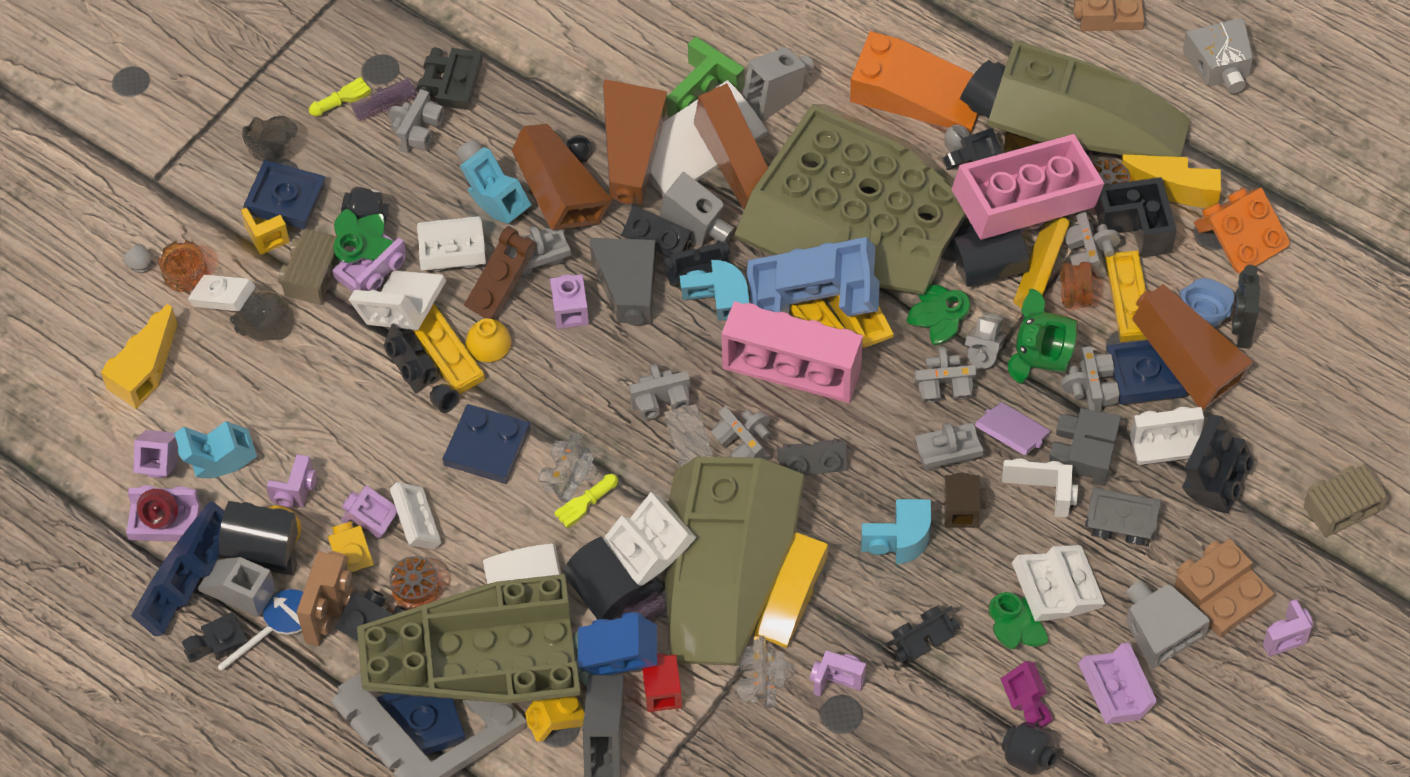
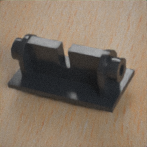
M635 205L632 206L621 234L629 239L655 240L656 251L667 256L671 252L676 254L683 252V250L688 251L692 244V239L688 238L691 230Z
M720 240L716 241L715 244L699 247V249L676 254L671 252L668 257L661 258L670 286L681 284L680 276L687 275L691 271L713 272L711 260H721L731 264L728 256L730 254L728 243H721Z
M395 323L391 324L384 343L385 351L400 370L402 378L408 382L416 394L419 392L422 382L427 381L429 384H432L439 379V369L428 354L417 356V354L423 353L424 348L413 330L398 329Z
M939 605L921 614L920 616L923 621L914 627L908 622L893 630L891 633L894 638L885 643L886 647L895 644L897 650L894 651L896 659L900 663L904 661L909 663L930 650L923 639L924 637L928 636L933 647L950 637L955 636L960 626L954 617L948 618L946 614L953 607L950 606L941 610Z

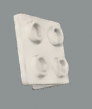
M393 271L381 292L376 290H354L349 301L367 325L391 327V324L395 323L397 328L418 330L444 286L446 279L440 274Z

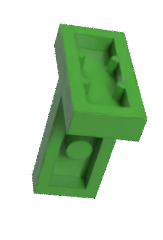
M695 36L688 43V63L694 66L695 69L667 96V114L669 117H672L698 100V96L715 89L717 83L723 84L728 80L740 92L745 86L744 67Z

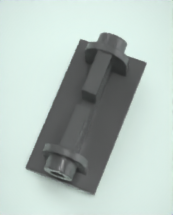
M833 438V440L813 442V445L807 446V443L792 445L784 443L783 447L777 448L779 465L804 475L848 471L846 441L844 442V440L838 441L837 438Z

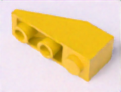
M166 304L160 312L154 313L150 317L148 324L138 334L133 335L117 356L110 358L101 371L106 389L135 409L159 386L178 325L172 306Z

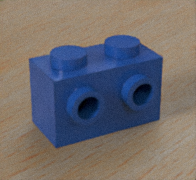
M625 613L622 615V618L615 620L598 619L593 621L592 625L578 628V668L590 675H613L657 665V625L644 618L640 613Z

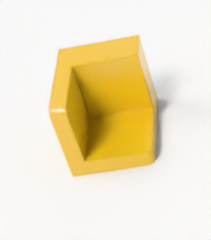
M247 207L241 210L244 226L260 255L290 242L286 224L281 215L269 220L259 217L253 219Z

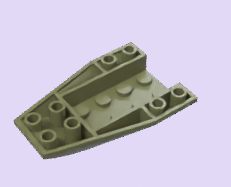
M1015 40L987 125L1040 142L1075 134L1084 150L1118 155L1181 157L1190 120L1155 93L1119 74L1070 56Z
M695 457L674 472L668 506L696 536L690 546L665 569L669 655H676L677 663L738 666L794 541L805 482L804 474L763 458Z
M565 574L496 581L357 626L362 690L394 695L496 703H518L581 695L573 647Z

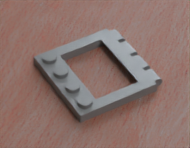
M361 673L339 685L338 694L331 700V704L346 721L353 719L350 722V726L368 746L374 744L372 751L390 771L397 768L393 774L395 777H450L526 728V719L511 703L463 700L472 713H477L485 722V728L431 762L370 693L371 691L362 690Z

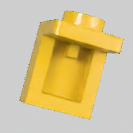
M349 521L332 527L334 534L327 536L332 551L340 552L348 557V571L354 572L374 565L361 525L353 527L352 522Z
M577 696L535 700L526 710L525 717L535 740L540 742L544 741L552 730L581 727L584 721V711Z

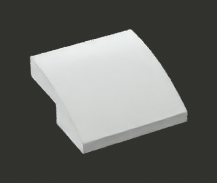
M650 492L631 518L621 515L603 539L633 580L642 586L671 565L690 546L696 536L660 495Z
M554 544L520 548L483 560L487 584L496 581L561 574L557 550Z
M1081 545L1053 546L1046 554L1017 555L1012 561L1035 621L1071 617L1102 608L1105 605Z

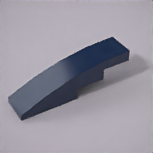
M214 501L209 502L181 536L147 586L131 615L153 636L164 635L177 607L187 605L199 579L210 575L220 555L219 534L224 510Z

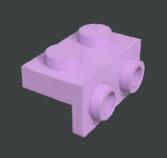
M383 233V236H382V237H385V238H387V239H390L388 236H386V235ZM399 237L375 261L363 258L355 263L341 261L332 270L333 277L352 292L354 290H377L382 284L384 277L392 270L399 269L406 258L405 241Z
M145 485L139 488H129L128 497L131 506L126 532L128 540L179 541L201 512L202 506L196 490L184 486L163 489L175 498L178 505V516L175 522L168 528L162 530L152 529L144 525L139 519L137 502L145 491L156 487Z
M1129 642L1121 643L1113 653L1084 656L1078 663L1106 724L1140 720L1156 704L1153 690Z

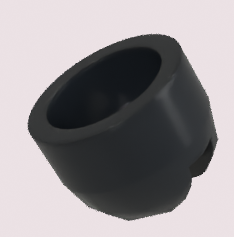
M574 135L568 139L566 146L581 163L591 157L592 148L588 138L584 135Z
M448 384L436 385L430 392L431 403L442 413L451 411L457 405L460 397L459 392Z

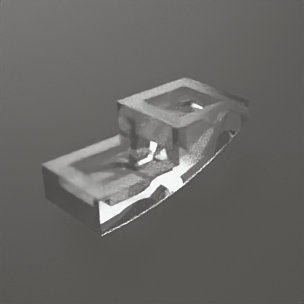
M697 404L664 412L671 443L674 445L680 468L695 457H713Z

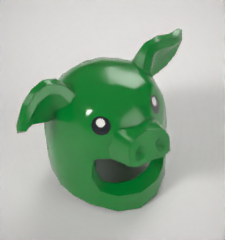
M1029 289V293L1023 302L1021 311L1025 319L1017 335V353L1012 355L1008 361L1009 374L1019 384H1023L1029 377L1031 367L1067 373L1077 341L1078 320L1055 313L1044 312L1045 301L1043 295L1035 289Z

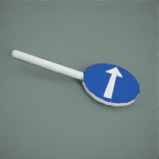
M289 589L272 595L263 610L264 621L267 627L220 663L218 669L224 670L272 631L285 635L302 631L297 616V609L303 592Z

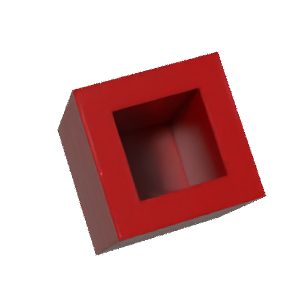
M659 653L657 654V665L642 668L647 712L682 708V694L676 655Z

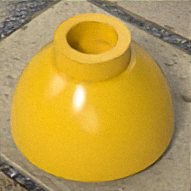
M485 318L477 321L470 327L466 335L467 351L474 359L481 362L500 360L511 348L512 340L508 329L501 322L494 319Z

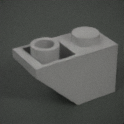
M241 557L217 560L210 575L205 576L198 587L200 592L256 617L261 615L276 591L270 570Z

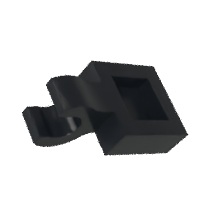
M989 128L964 137L960 140L963 148L946 154L942 160L946 170L968 161L970 163L995 156L1002 152L993 128Z
M233 612L201 626L203 636L194 635L181 641L185 648L184 653L190 663L201 659L211 652L216 660L234 653L248 642Z

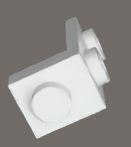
M1025 459L1004 460L1002 471L1003 483L1056 487L1054 517L1068 518L1070 505L1077 504L1078 485L1072 484V465H1064L1057 461L1038 463L1029 462Z

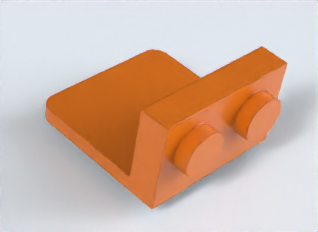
M1245 187L1230 193L1227 196L1228 202L1221 206L1217 202L1201 211L1203 216L1193 222L1199 233L1210 230L1214 231L1234 271L1239 274L1247 265L1256 266L1289 246V239L1262 187L1246 191Z

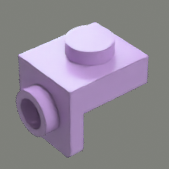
M296 455L288 483L268 481L266 488L271 502L288 508L292 506L304 507L308 491L314 490L317 480V471L313 470L310 456Z
M826 650L822 661L814 663L810 674V681L814 682V695L821 697L827 680L861 691L866 677V663L861 662L853 655H839Z

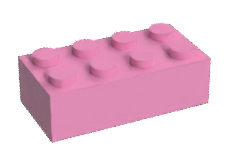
M1075 134L959 165L951 190L981 240L1094 208L1104 182Z
M734 301L721 334L722 366L724 370L850 403L861 373L862 335L856 334L849 329L840 330L825 326L815 320L806 321L792 317L785 312H772L761 309L751 303L742 304Z

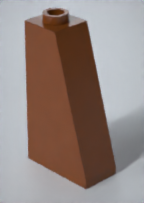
M605 79L603 83L610 198L623 204L635 203L642 205L667 111V91Z
M726 83L698 96L693 124L743 210H745L752 190L768 169V166L730 87Z
M548 124L524 126L518 134V139L512 148V152L549 227L552 230L599 224L612 202L610 196Z
M1162 284L1152 292L1148 289L1137 300L1136 305L1138 309L1133 315L1132 320L1198 407L1205 410L1240 383L1253 361L1168 287Z

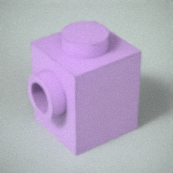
M566 274L557 278H550L556 329L589 325L583 274Z
M145 430L134 440L133 473H141L149 477L159 478L167 476L178 466V444L173 432Z

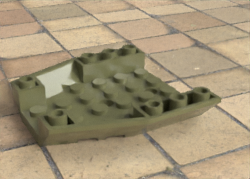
M812 104L752 190L734 238L771 255L788 253L794 249H808L818 247L824 243H839L867 237L875 245L874 276L880 281L879 287L924 295L938 274L942 254L960 226L967 225L970 221L951 190L955 179L912 143L829 105ZM815 161L819 165L810 168L806 167L803 162ZM868 186L874 188L877 192L867 194L862 192L861 188ZM930 213L935 218L933 220H924L919 215Z

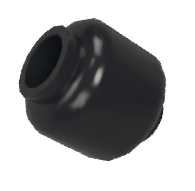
M357 186L353 187L350 193L345 192L341 212L349 209L356 216L357 220L369 215L382 214L384 223H386L389 204L383 203L384 196L382 192Z
M1023 722L1018 726L1013 725L1007 731L1002 742V751L1005 752L1007 763L1029 775H1037L1044 768L1050 769L1058 755V751L1054 749L1055 739L1053 735L1029 722Z

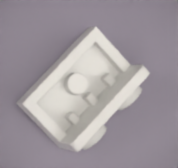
M481 217L417 223L421 270L441 271L450 267L462 266L471 268L478 264H486Z
M1179 407L1173 411L1159 413L1147 411L1134 416L1130 437L1137 464L1144 465L1189 459L1201 435L1204 422L1202 408Z

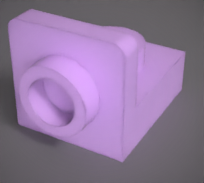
M366 485L358 493L352 491L341 506L345 513L340 521L346 523L351 519L379 539L395 517L397 509L393 503Z
M1297 599L1289 601L1286 612L1287 620L1273 623L1266 631L1263 647L1269 657L1307 644L1313 622L1309 612L1305 608H1301Z

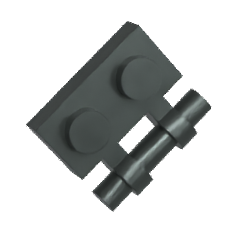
M432 48L430 55L425 58L423 64L425 72L423 78H420L418 81L417 92L419 93L421 89L429 92L430 96L438 94L437 103L441 106L469 110L483 61L482 52L451 48L448 58L442 57V49ZM440 72H444L442 80L436 79V75Z
M1247 265L1240 273L1238 279L1239 287L1235 292L1236 314L1233 315L1231 333L1237 334L1238 348L1250 349L1259 313V275L1257 267L1254 265Z

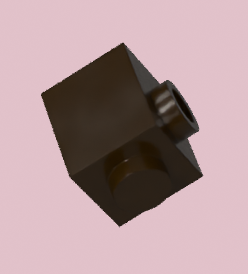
M964 472L945 475V528H979L981 509H986L987 504L986 488H980V475H970Z

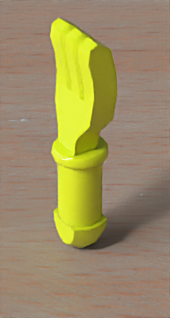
M359 77L343 86L337 93L333 92L330 96L318 102L314 101L309 106V114L318 117L336 106L340 107L342 102L353 103L369 95L372 89L362 77Z
M605 475L591 489L585 490L584 495L573 498L554 512L555 516L563 522L566 528H570L587 514L591 503L596 504L597 500L618 485L619 479L617 475Z

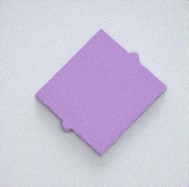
M1003 402L999 403L992 410L987 409L984 416L977 420L975 427L1023 455H1027L1035 447L1040 448L1042 442L1049 437L1051 432Z

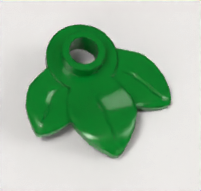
M345 209L334 222L337 238L334 241L333 250L335 256L342 262L355 263L362 258L375 261L393 243L390 239L382 237L384 232V217L382 214L369 215L357 220L356 216L349 209ZM346 246H353L355 251L348 252L344 248Z
M930 285L924 295L918 294L921 302L911 308L907 317V323L916 327H930L932 345H939L951 339L958 332L959 322L964 320L969 314L971 302L968 296L960 290L948 291L940 285ZM953 302H959L954 308L948 307Z
M1002 592L991 599L988 612L995 621L993 632L1002 645L1014 650L1019 642L1031 647L1047 644L1048 637L1040 621L1034 620L1026 597L1019 599L1013 593Z

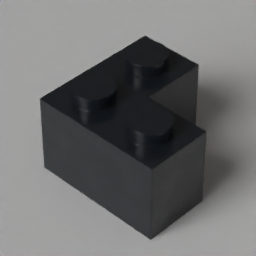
M1162 177L1103 186L1094 207L1099 225L1105 224L1108 230H1115L1117 232L1133 230L1140 257L1173 252L1177 230Z

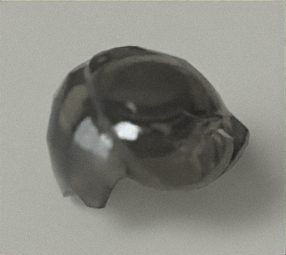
M283 115L274 116L268 120L255 117L249 125L243 127L242 138L249 153L256 160L273 162L288 153L298 127L290 118Z
M263 291L249 296L242 309L231 316L229 320L235 325L234 330L236 333H240L242 336L248 335L254 341L260 342L286 338L293 329L295 318L291 306L280 295Z

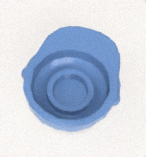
M1207 278L1197 279L1179 292L1180 299L1214 328L1219 326L1226 317L1231 316L1235 295L1229 287L1220 282Z

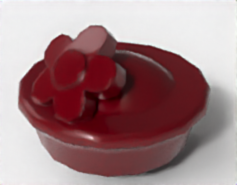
M153 488L145 491L139 497L137 514L144 525L152 529L162 530L175 522L178 516V505L175 498L169 492Z

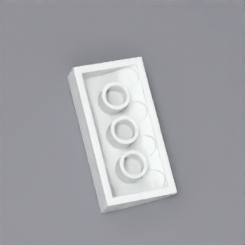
M727 80L719 86L728 84L755 141L758 142L768 135V131L749 103ZM698 100L663 122L648 179L663 197L683 171L694 180L699 181L718 168L717 163L693 124Z

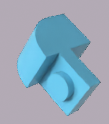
M483 147L460 165L471 186L467 189L474 201L495 220L509 224L531 206L518 179L503 174L490 149Z
M711 260L713 272L706 273L702 270H695L687 273V275L680 276L682 300L715 297L718 321L727 320L734 301L742 304L749 303L748 287L744 275L737 267L728 262Z
M225 421L207 435L187 427H182L174 433L178 444L179 456L183 462L192 464L195 475L199 478H216L236 472L257 457L249 429L229 421Z
M896 499L895 523H862L861 552H870L876 555L896 552V564L907 563L919 557L926 549L930 538L931 499Z

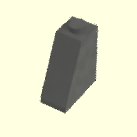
M590 238L591 262L618 323H627L629 325L651 324L656 269L655 240Z
M588 675L583 721L584 777H621L624 675Z

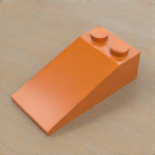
M869 31L851 77L850 102L948 128L953 125H962L967 128L970 134L978 116V113L973 112L966 103L960 100L963 90L974 75L973 73L902 39Z

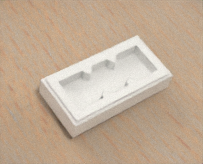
M203 275L187 300L193 307L240 311L256 286L250 279Z
M396 482L390 488L408 545L435 550L441 544V539L423 487Z

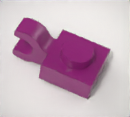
M1025 661L1000 678L1012 708L1023 710L1026 722L1032 724L1038 722L1039 726L1043 728L1053 721L1051 712L1039 699L1047 691L1035 662Z

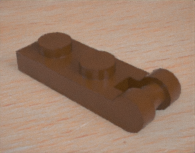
M507 226L501 232L499 243L464 306L484 319L496 320L535 252L537 243L529 237L522 238L516 229ZM512 247L517 249L515 258L508 255Z

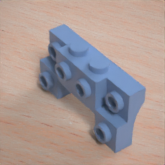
M867 237L839 243H824L818 247L794 249L788 253L748 260L747 278L751 304L772 312H785L789 314L790 304L840 295L839 308L847 316L878 311L880 281L874 276L875 245Z

